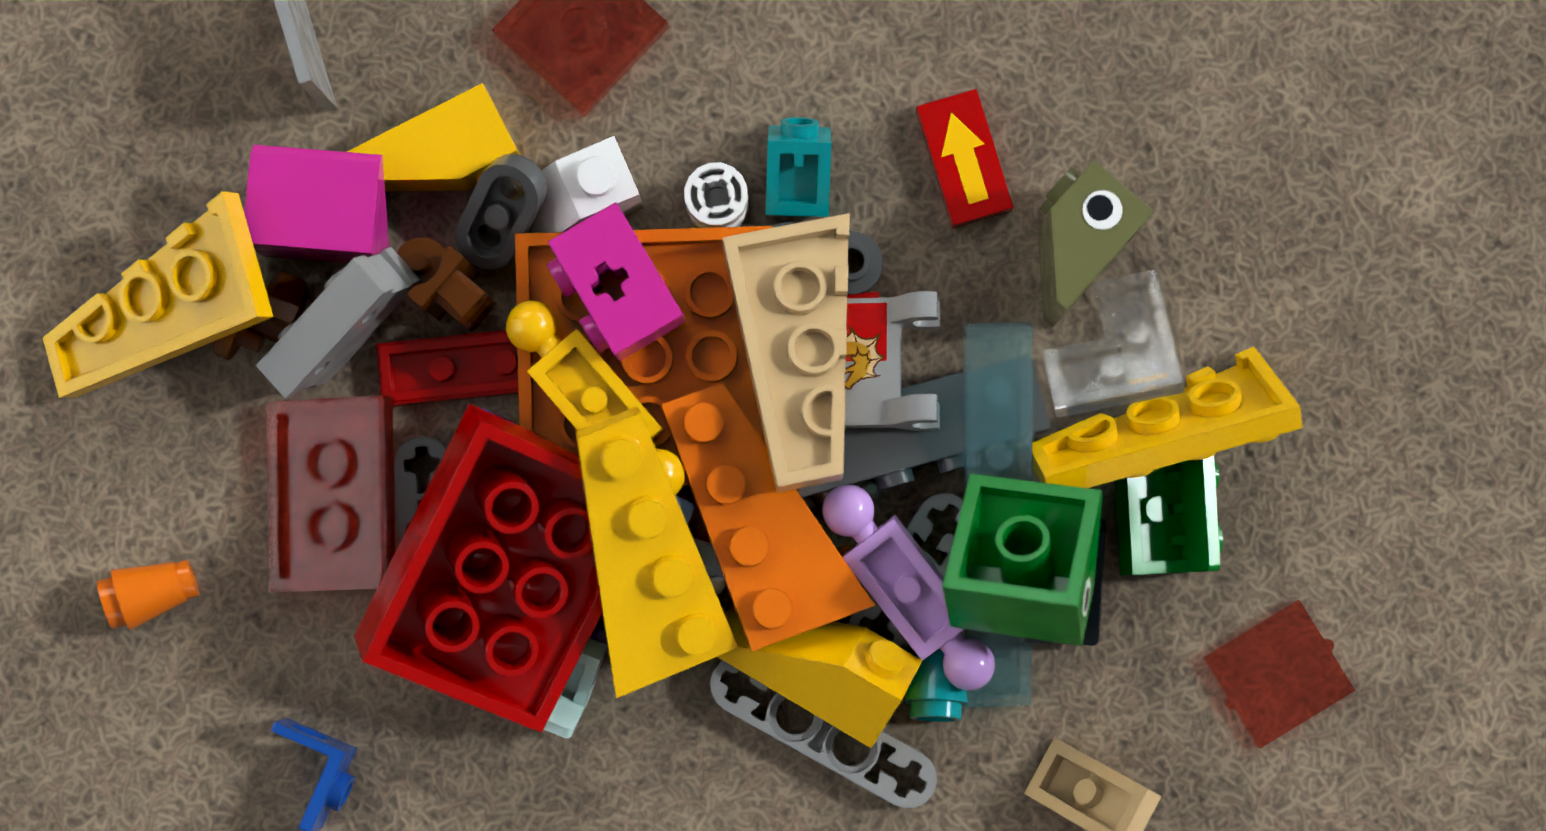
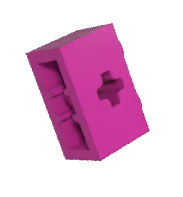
M617 202L548 241L557 258L546 265L564 296L567 298L577 292L590 314L579 321L599 354L611 348L615 357L620 362L686 323L683 313ZM611 271L616 279L628 276V279L624 280L621 284L625 296L615 302L607 293L596 296V293L603 289V283L599 277Z

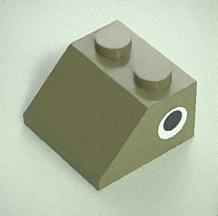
M1095 160L1092 161L1081 175L1071 167L1046 195V201L1039 208L1047 215L1038 230L1043 319L1052 327L1056 325L1154 213L1151 208Z

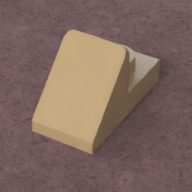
M1055 737L1024 793L1087 831H1144L1162 797Z

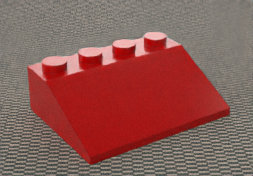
M469 403L354 635L362 662L542 733L603 611L579 456L524 427Z

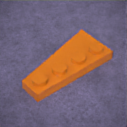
M723 382L661 404L664 419L678 457L684 466L685 476L750 652L875 606L797 490L776 492L767 447Z

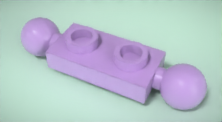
M842 485L829 492L822 507V515L826 525L834 533L840 536L853 537L857 542L856 545L843 554V559L920 659L923 661L940 648L944 653L943 671L952 685L967 691L985 686L992 678L995 670V660L991 650L979 640L964 638L960 633L964 629L950 627L942 589L944 577L896 515L877 527L873 522L874 504L865 490L855 485Z

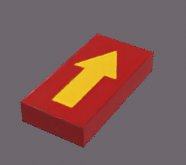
M977 88L916 106L915 112L951 229L1011 212L1014 207Z

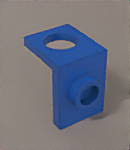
M289 718L274 721L270 731L329 756L298 827L301 831H318L323 828L331 809L339 812L343 808L352 790L355 776L347 773L357 748Z

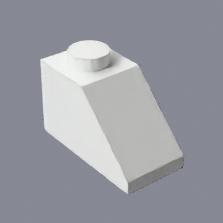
M614 136L558 159L542 170L547 182V195L528 233L565 232L617 202L624 216L644 207Z

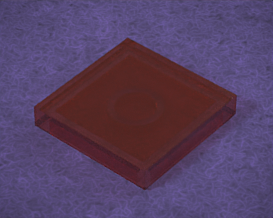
M519 0L492 29L494 36L583 117H586L669 28V24L644 0Z

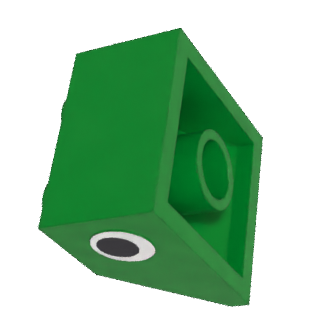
M970 473L942 585L950 627L1082 646L1094 590L1102 490Z

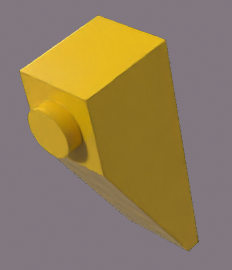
M483 83L347 151L383 155L385 191L470 190L476 186L482 173L496 158L506 154L520 155Z
M733 603L725 616L738 648L717 656L869 748L873 747L900 704L922 663L921 659L866 627L834 621L750 652Z

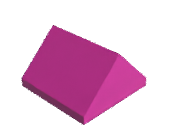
M253 145L250 152L244 214L255 252L264 257L349 263L355 257L362 255L370 257L380 254L384 249L389 248L383 155Z

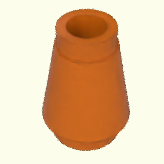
M188 559L177 563L168 562L112 569L111 577L97 581L100 601L112 630L127 625L131 631L186 602L187 599L200 595L194 572Z

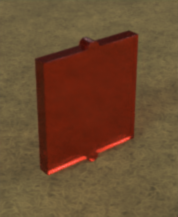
M1300 600L1292 602L1203 656V659L1227 696L1224 699L1225 707L1235 709L1258 748L1264 747L1355 691L1331 652L1334 647L1333 641L1323 639Z

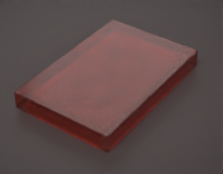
M376 395L266 402L269 593L377 589L396 552L393 397Z

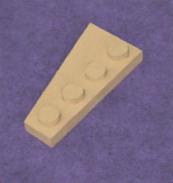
M850 213L722 237L723 253L777 493L839 481L843 477Z

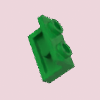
M1214 455L1203 460H1187L1158 468L1142 477H1126L1114 481L1120 576L1220 570L1223 534L1218 524L1216 489L1219 483V469L1214 460Z

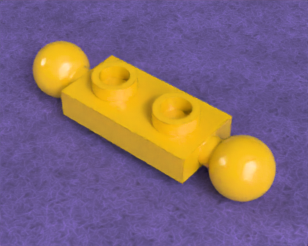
M529 300L516 305L510 311L506 321V332L509 340L518 349L525 352H537L542 359L527 370V372L577 431L637 406L652 439L663 430L578 329L573 331L563 341L560 340L557 336V317L548 305L540 301ZM656 449L676 495L681 490L685 481L684 466L677 455L671 451Z

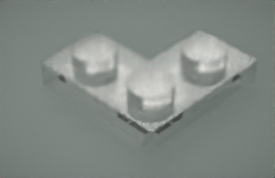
M1156 269L1093 282L1094 296L1104 338L1043 351L1056 418L1184 393V382Z

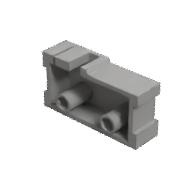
M392 247L386 248L380 254L370 257L362 255L353 258L343 270L334 274L325 283L324 287L326 289L298 320L288 325L279 334L278 342L258 362L256 367L285 399L293 397L301 390L314 385L318 387L328 383L373 335L376 328L403 301L412 287L421 281L420 278Z

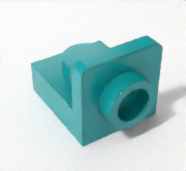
M788 117L781 120V125L768 126L765 215L829 217L831 128L819 127L818 120L807 117Z

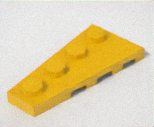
M224 191L219 193L206 204L209 209L193 223L181 224L165 237L167 241L165 246L147 260L138 259L121 273L122 281L107 293L95 294L43 337L59 398L81 396L274 317L239 193Z
M1253 346L1235 354L1236 365L1216 374L1215 370L1207 366L1186 375L1187 387L1167 396H1160L1152 390L1131 399V405L1127 408L1126 413L1119 417L1112 418L1109 415L1099 413L1028 444L1031 465L1041 483L1090 489L1091 487L1126 477H1142L1155 469L1183 461L1207 459L1216 452L1251 442L1263 443L1271 441L1280 434L1303 428L1300 405Z
M634 407L576 431L613 686L617 699L738 648L639 407Z

